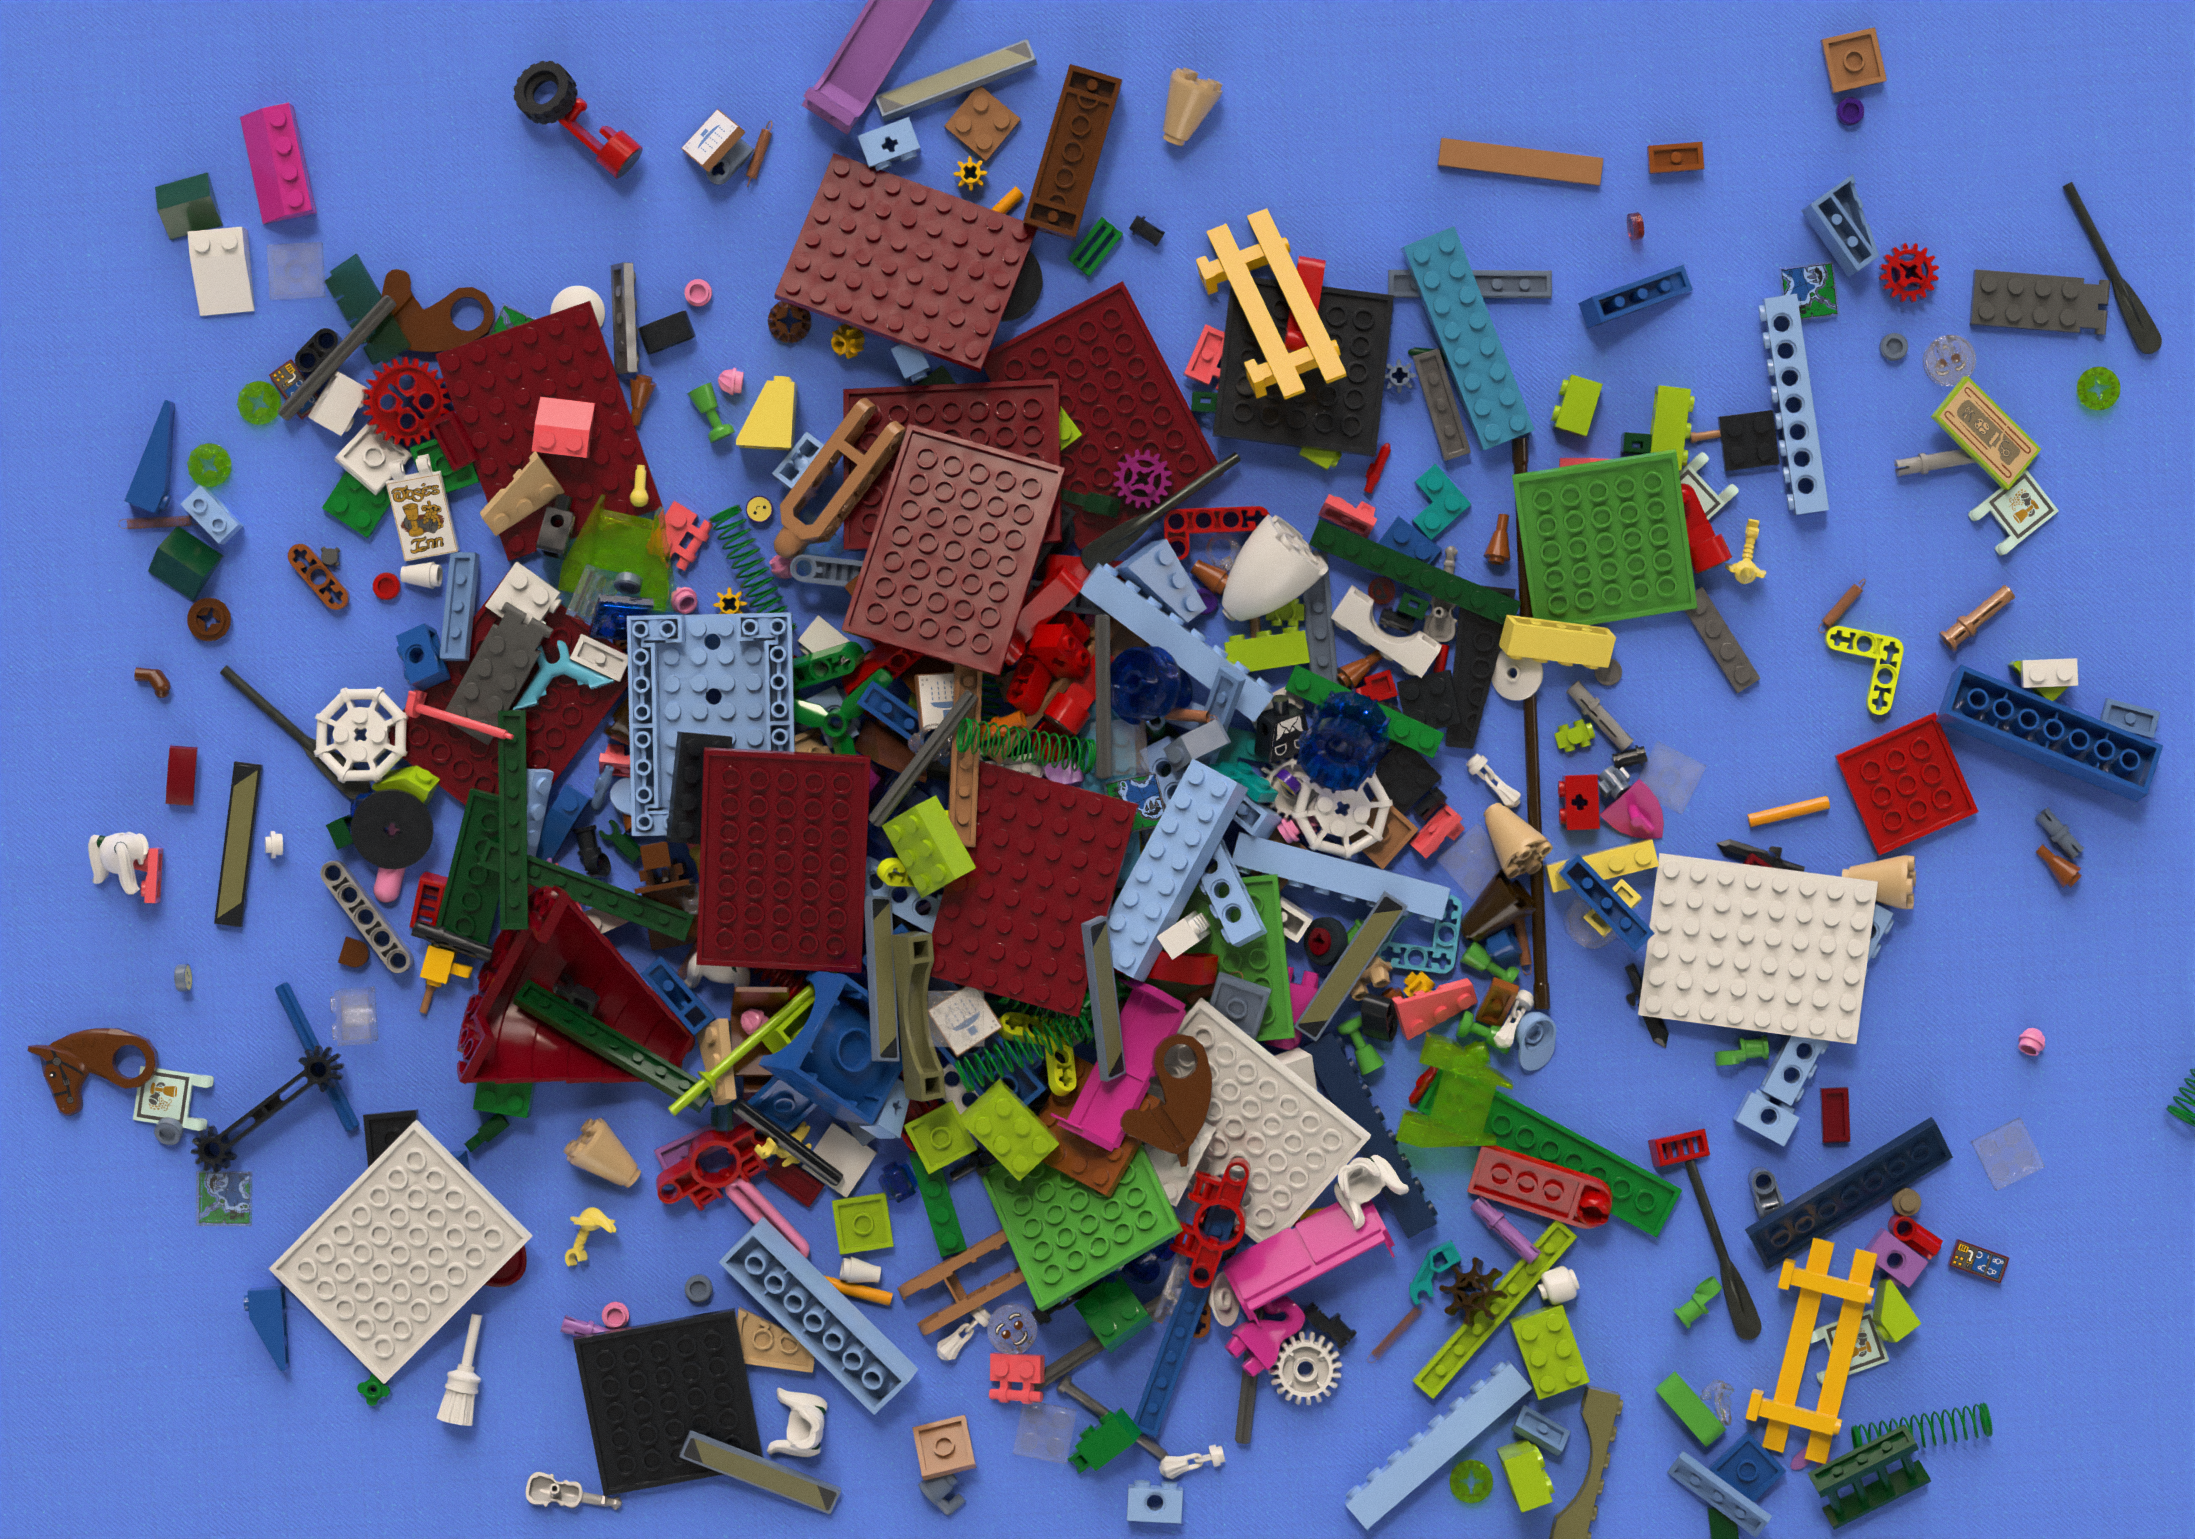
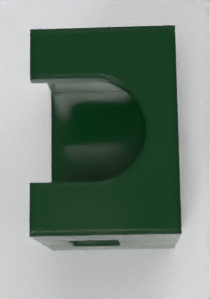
M1193 391L1191 412L1215 414L1217 393ZM1201 398H1211V403H1200Z
M1622 433L1620 453H1650L1652 434ZM1632 443H1640V448H1632Z
M1403 592L1396 611L1421 621L1430 602ZM1410 600L1418 603L1417 609L1408 605Z
M351 814L326 825L337 850L353 844L352 836L346 825L352 821L353 817Z

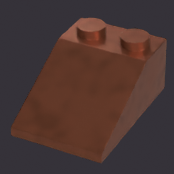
M876 718L875 722L869 719L865 720L855 743V750L863 755H870L871 760L900 773L905 770L920 750L919 747L895 730L890 729L887 724ZM926 769L918 778L919 781L924 783L927 780Z

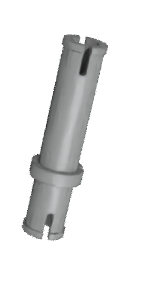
M1963 449L1929 455L1919 453L1918 457L1896 459L1894 466L1898 467L1895 469L1897 477L1919 472L1923 475L1928 474L1930 470L1977 462L1968 456Z
M1579 680L1566 691L1582 708L1581 712L1584 715L1587 714L1621 752L1634 741L1599 704L1600 699L1598 697L1594 698Z

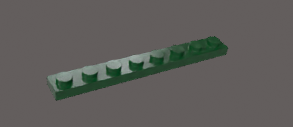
M1320 519L1309 542V545L1502 625L1505 623L1506 615L1516 616L1521 602Z
M526 710L498 711V728L507 730L508 733L514 735L513 740L498 738L500 930H528Z
M487 840L478 864L479 867L500 874L499 843ZM527 854L528 885L537 888L543 886L553 888V885L564 889L572 900L577 903L685 942L694 915Z
M529 979L514 997L513 1004L676 1100L699 1081L696 1077ZM708 1087L687 1106L700 1113L712 1096L711 1089Z

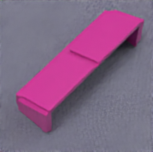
M1132 977L1129 982L1119 978L1120 982L1133 988L1119 1016L1126 1073L1108 1082L1100 1080L1097 1060L1068 1119L1066 1120L1051 1113L1052 1117L1059 1120L1058 1126L1110 1152L1114 1148L1118 1149L1126 1135L1120 1126V1119L1123 1113L1128 1109H1139L1151 1085L1149 1080L1151 1077H1155L1151 1064L1154 1048L1163 1038L1177 1033L1186 1015L1184 1010L1186 1004L1160 989Z
M1370 1199L1360 1205L1365 1216V1224L1361 1228H1354L1350 1216L1340 1203L1336 1202L1296 1223L1294 1229L1291 1230L1288 1227L1225 1261L1227 1265L1222 1268L1249 1321L1255 1319L1258 1326L1261 1327L1254 1312L1255 1309L1383 1242L1392 1258L1395 1257L1391 1250V1247L1395 1246L1372 1200Z

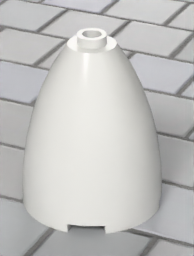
M1268 514L1255 528L1244 543L1230 570L1222 598V605L1224 607L1222 612L1233 622L1235 620L1245 621L1254 619L1288 604L1314 585L1328 571V566L1317 550L1311 552L1312 548L1302 538L1303 535L1277 515H1274L1272 518Z

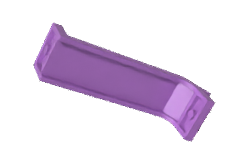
M868 0L819 81L813 87H809L803 97L806 99L802 106L848 135L870 105L934 0Z

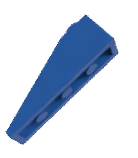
M1681 265L1593 296L1578 304L1587 329L1690 292L1693 289L1685 267Z
M165 400L124 500L155 514H160L161 510L165 511L171 499L168 493L171 480L175 403Z
M873 680L857 701V704L920 749L935 731V729L919 730L918 711ZM951 737L934 757L945 767L950 762Z
M1575 853L1556 871L1634 952L1655 934L1579 854Z

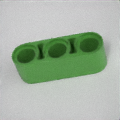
M1675 1371L1655 1388L1706 1448L1727 1430Z

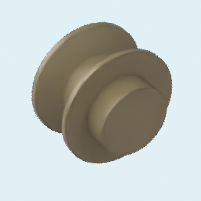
M1902 1188L1894 1193L1892 1206L1901 1215L1911 1216L1919 1211L1921 1198L1916 1191L1910 1188Z

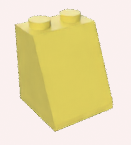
M774 376L773 381L767 380L736 439V445L739 448L787 451L793 449L798 386L795 382H792L790 377Z

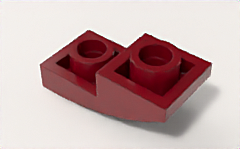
M170 745L166 804L193 806L198 747Z

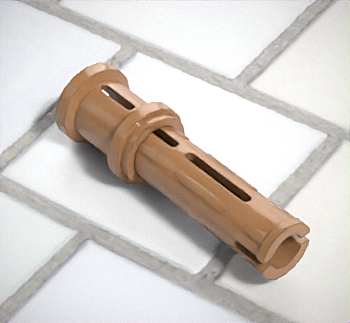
M2003 585L1967 616H1959L1953 626L1946 631H1941L1939 633L1940 638L1951 651L1955 652L1959 644L1969 636H1975L1976 629L2011 600H2014L2015 595L2006 585Z

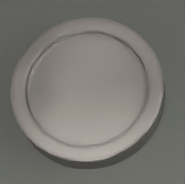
M1611 659L1608 668L1598 667V669L1594 670V674L1599 683L1613 685L1620 680L1622 668L1616 660Z

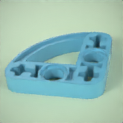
M1449 895L1448 899H1452V903L1457 905V909L1452 910L1450 919L1456 918V923H1439L1440 919H1435L1431 947L1391 942L1399 926L1414 914L1409 911L1408 916L1402 915L1376 955L1385 961L1386 959L1384 956H1381V952L1386 951L1387 946H1391L1392 951L1396 953H1401L1400 948L1404 947L1406 948L1403 954L1404 964H1398L1400 958L1391 957L1390 963L1392 967L1434 973H1447L1451 971L1455 965L1462 913L1460 900L1456 896ZM1445 910L1444 915H1443V918H1445V919H1446V913H1447L1446 910ZM1444 926L1451 927L1454 932L1453 938L1448 942H1443L1438 937L1439 930ZM1412 950H1420L1423 954V961L1419 965H1412L1408 961V954ZM1427 951H1433L1431 957L1440 958L1441 953H1445V957L1450 959V963L1445 964L1443 969H1440L1439 964L1436 962H1430V968L1425 967L1428 961Z

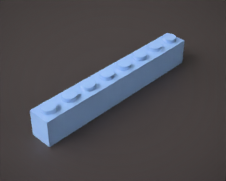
M1097 563L1084 580L1080 593L1210 690L1220 667L1226 666L1246 679L1236 709L1255 722L1274 697L1273 693L1269 691L1272 686L1260 677L1257 680L1253 679L1248 675L1250 670L1239 661L1233 664L1226 658L1229 654L1216 644L1213 648L1204 642L1206 637L1198 630L1193 628L1190 632L1182 626L1185 621L1173 612L1168 615L1162 611L1163 605L1155 598L1149 596L1146 599L1139 593L1141 588L1128 579L1125 583L1117 577L1119 572L1111 565L1106 563L1102 566Z
M1242 832L1237 834L1232 853V859L1238 872L1250 874L1252 869L1262 872L1261 875L1278 874V877L1288 879V885L1303 888L1304 884L1315 886L1314 892L1329 895L1331 890L1341 893L1340 899L1356 902V898L1367 900L1366 905L1374 907L1383 892L1386 891L1408 906L1402 915L1408 916L1410 911L1420 914L1419 920L1435 923V919H1443L1451 889Z
M1509 1360L1505 1363L1503 1361L1497 1363L1490 1370L1491 1375L1486 1380L1479 1379L1469 1388L1471 1392L1465 1398L1460 1396L1449 1405L1451 1410L1444 1416L1439 1414L1428 1423L1430 1428L1423 1434L1417 1432L1407 1442L1409 1446L1402 1452L1399 1449L1393 1452L1387 1458L1388 1464L1381 1470L1379 1467L1372 1470L1366 1476L1367 1482L1361 1487L1355 1485L1346 1493L1345 1505L1366 1530L1532 1389L1530 1384Z

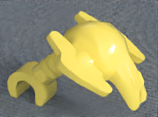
M1748 519L1745 530L1744 554H1742L1743 560L1734 564L1725 563V568L1733 572L1736 580L1741 584H1748L1753 582L1756 577L1765 578L1766 571L1760 570L1751 561L1754 554L1755 540H1757L1759 534V520Z
M803 1121L794 1132L790 1131L789 1134L803 1143L811 1127ZM770 1137L767 1138L764 1146L761 1147L758 1144L754 1149L762 1159L769 1157L771 1154H776L780 1158H787L782 1163L783 1167L801 1162L775 1143ZM808 1143L807 1145H805L809 1149L812 1148V1144Z
M595 1207L585 1209L580 1217H570V1220L575 1225H580L581 1228L573 1248L569 1249L565 1254L567 1266L577 1265L575 1256H577L578 1262L587 1260L588 1256L584 1250V1244L589 1236V1231H595L603 1227L609 1233H616V1227L613 1224L615 1220L608 1219L601 1210Z

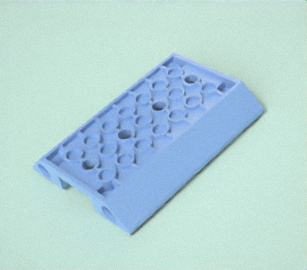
M792 612L627 616L632 836L667 835L678 731L732 736L731 749L795 752ZM710 634L718 635L721 641L720 646L715 650L709 649L706 645V638ZM713 688L718 689L722 695L721 701L716 705L709 703L707 700V693Z

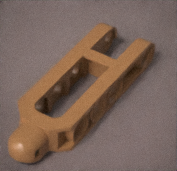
M867 398L860 399L853 406L780 504L781 523L784 527L774 541V549L779 556L785 559H794L801 555L809 544L829 542L901 446L907 429L897 421L891 422L884 428L865 455L853 446L866 428L864 426L872 417L875 408L877 409V406ZM843 454L846 455L857 466L813 524L805 525L799 520V513L811 497L814 498L817 495L815 492L826 477L832 475L833 471L831 470Z
M1004 1229L937 1264L897 1288L903 1300H905L913 1293L923 1288L925 1290L944 1279L953 1295L955 1302L917 1323L923 1336L934 1332L1026 1281L1020 1266L975 1291L966 1294L955 1274L957 1269L970 1262H976L984 1254L994 1249L998 1250L1003 1244L1008 1242L1009 1240Z

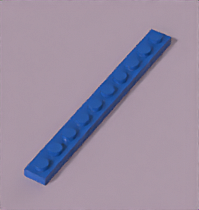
M1247 1183V1185H1246V1187H1245V1190H1244V1193H1243V1196H1242V1199H1241L1240 1204L1242 1203V1200H1243L1245 1191H1246V1189H1247L1248 1183ZM1219 1204L1210 1207L1202 1230L1208 1237L1212 1235L1217 1237L1219 1241L1228 1240L1237 1215L1232 1209L1220 1208ZM1194 1259L1191 1260L1133 1420L1143 1433L1157 1437L1212 1285L1211 1282L1205 1288H1197L1191 1284L1189 1271ZM1197 1268L1195 1276L1198 1279L1205 1280L1209 1277V1272L1205 1268Z

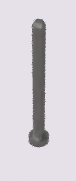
M1067 1374L1056 1388L1059 1393L1062 1394L1065 1391L1100 1417L1109 1411L1105 1406L1071 1383L1072 1378ZM1142 1433L1135 1441L1160 1460H1163L1165 1456H1169L1165 1449Z

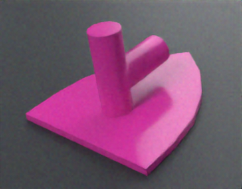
M1638 779L1600 813V816L1608 824L1629 836L1643 839L1662 838L1664 821L1661 806L1657 797L1641 779Z

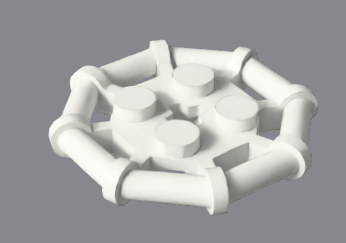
M344 687L340 689V693L320 714L317 713L315 719H317L315 757H319L338 777V781L341 783L346 781H375V783H378L408 753L406 751V725L409 717L386 695L385 689L381 687L376 689H348ZM353 700H372L369 708H356ZM346 703L348 710L338 721L330 719ZM380 704L390 713L391 719L386 721L377 711ZM328 724L334 726L332 734L334 743L327 746ZM395 726V746L391 745L390 739H388V732H390V727ZM366 728V741H357V731ZM387 749L393 751L379 766L377 765L376 760ZM338 750L346 758L344 767L330 753ZM359 762L368 763L370 770L352 769L354 764Z
M1333 758L1331 763L1301 778L1302 788L1298 795L1295 810L1291 813L1292 818H1295L1308 841L1309 849L1312 851L1319 850L1344 857L1345 860H1350L1351 856L1377 841H1382L1383 830L1393 802L1387 796L1373 767L1367 768L1342 761L1340 758ZM1344 772L1361 778L1357 784L1343 781L1341 773ZM1334 773L1335 781L1323 788L1316 785L1317 782ZM1367 782L1378 801L1370 802L1362 789ZM1313 789L1317 793L1316 803L1313 809L1306 810L1310 792ZM1340 801L1349 806L1346 810L1347 814L1344 816L1341 813H1335V810L1338 808L1337 803ZM1379 807L1372 829L1366 824L1370 817V809ZM1307 816H1314L1321 828L1317 835ZM1363 829L1368 833V835L1351 845L1349 844V836ZM1327 833L1340 836L1342 845L1324 841L1323 838Z

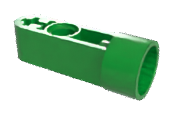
M850 641L794 658V694H797L800 688L851 673L864 659V650L861 645ZM821 661L826 663L829 669L825 668Z

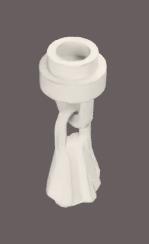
M1476 753L1466 763L1468 771L1472 775L1477 774L1481 779L1485 780L1506 807H1517L1520 804L1521 793L1506 785L1486 764L1488 760L1483 755L1480 756ZM1482 767L1487 771L1485 775L1480 771ZM1493 779L1498 782L1496 786L1491 782Z
M1526 990L1518 992L1513 1002L1512 1013L1494 1037L1495 1045L1498 1048L1511 1047L1513 1044L1516 1027L1525 1012L1530 1011L1534 1005V996ZM1512 1017L1515 1019L1514 1023L1510 1022Z
M983 1306L970 1311L975 1318L970 1324L965 1323L961 1325L949 1337L938 1342L936 1351L940 1359L946 1361L956 1359L960 1349L973 1335L974 1327L978 1323L984 1327L990 1323L989 1319L992 1316ZM965 1329V1332L969 1333L962 1339L959 1334Z
M1209 1446L1210 1454L1203 1456L1199 1453L1180 1457L1165 1456L1160 1462V1474L1174 1479L1184 1472L1201 1467L1203 1462L1210 1460L1214 1467L1221 1466L1220 1463L1225 1462L1222 1446ZM1194 1459L1196 1464L1189 1465L1188 1460Z

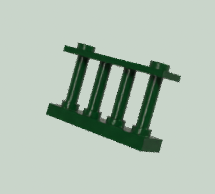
M1906 1425L1808 1472V1476L1820 1498L1827 1496L1830 1504L1823 1507L1822 1510L1834 1530L1931 1482L1919 1460L1912 1461L1910 1454L1919 1450ZM1900 1459L1903 1468L1888 1474L1886 1466ZM1876 1471L1879 1480L1864 1487L1861 1478ZM1852 1484L1855 1492L1840 1499L1837 1490Z

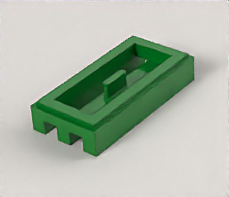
M1101 217L1068 258V261L1090 277L1123 233ZM1104 226L1106 228L1082 260L1080 262L1076 260L1099 229ZM1110 232H1112L1115 236L1092 265L1086 268L1084 265Z

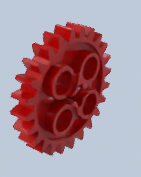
M403 357L401 365H399L398 361L393 358L391 359L392 367L381 363L383 372L373 370L372 372L376 379H366L371 388L362 389V392L368 395V399L362 400L361 403L368 405L369 409L363 411L362 414L371 415L372 418L367 422V425H377L374 430L375 434L384 431L383 440L387 441L393 436V444L398 445L401 438H403L404 445L409 446L410 440L413 438V441L419 445L421 441L420 436L430 440L429 431L431 428L428 423L441 417V414L450 412L443 408V404L451 402L450 399L443 398V394L447 393L448 389L440 387L444 382V378H434L438 372L437 369L427 371L429 363L424 362L419 367V359L414 358L411 365H409L408 358ZM407 374L410 376L412 383L408 389L403 390L399 385V380L403 375ZM388 384H392L402 396H410L409 403L424 415V418L420 419L407 406L401 407L403 401L388 388ZM427 393L431 397V404L428 408L423 409L419 405V398ZM389 394L393 399V404L389 409H383L380 404L382 396ZM409 413L413 421L410 427L404 429L400 424V418L402 415Z

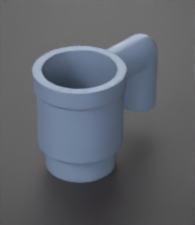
M954 1474L923 1480L918 1484L927 1498L934 1505H937L945 1515H951L966 1502L959 1493L949 1502L944 1498L945 1495L954 1489L953 1486L958 1482Z

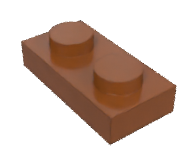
M1702 142L1647 146L1649 174L1704 170Z
M1494 977L1476 1012L1475 1020L1501 1027L1518 994L1519 986Z

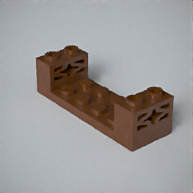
M1069 65L1024 216V225L1035 227L1038 231L1076 241L1108 127L1122 87V79L1076 65Z

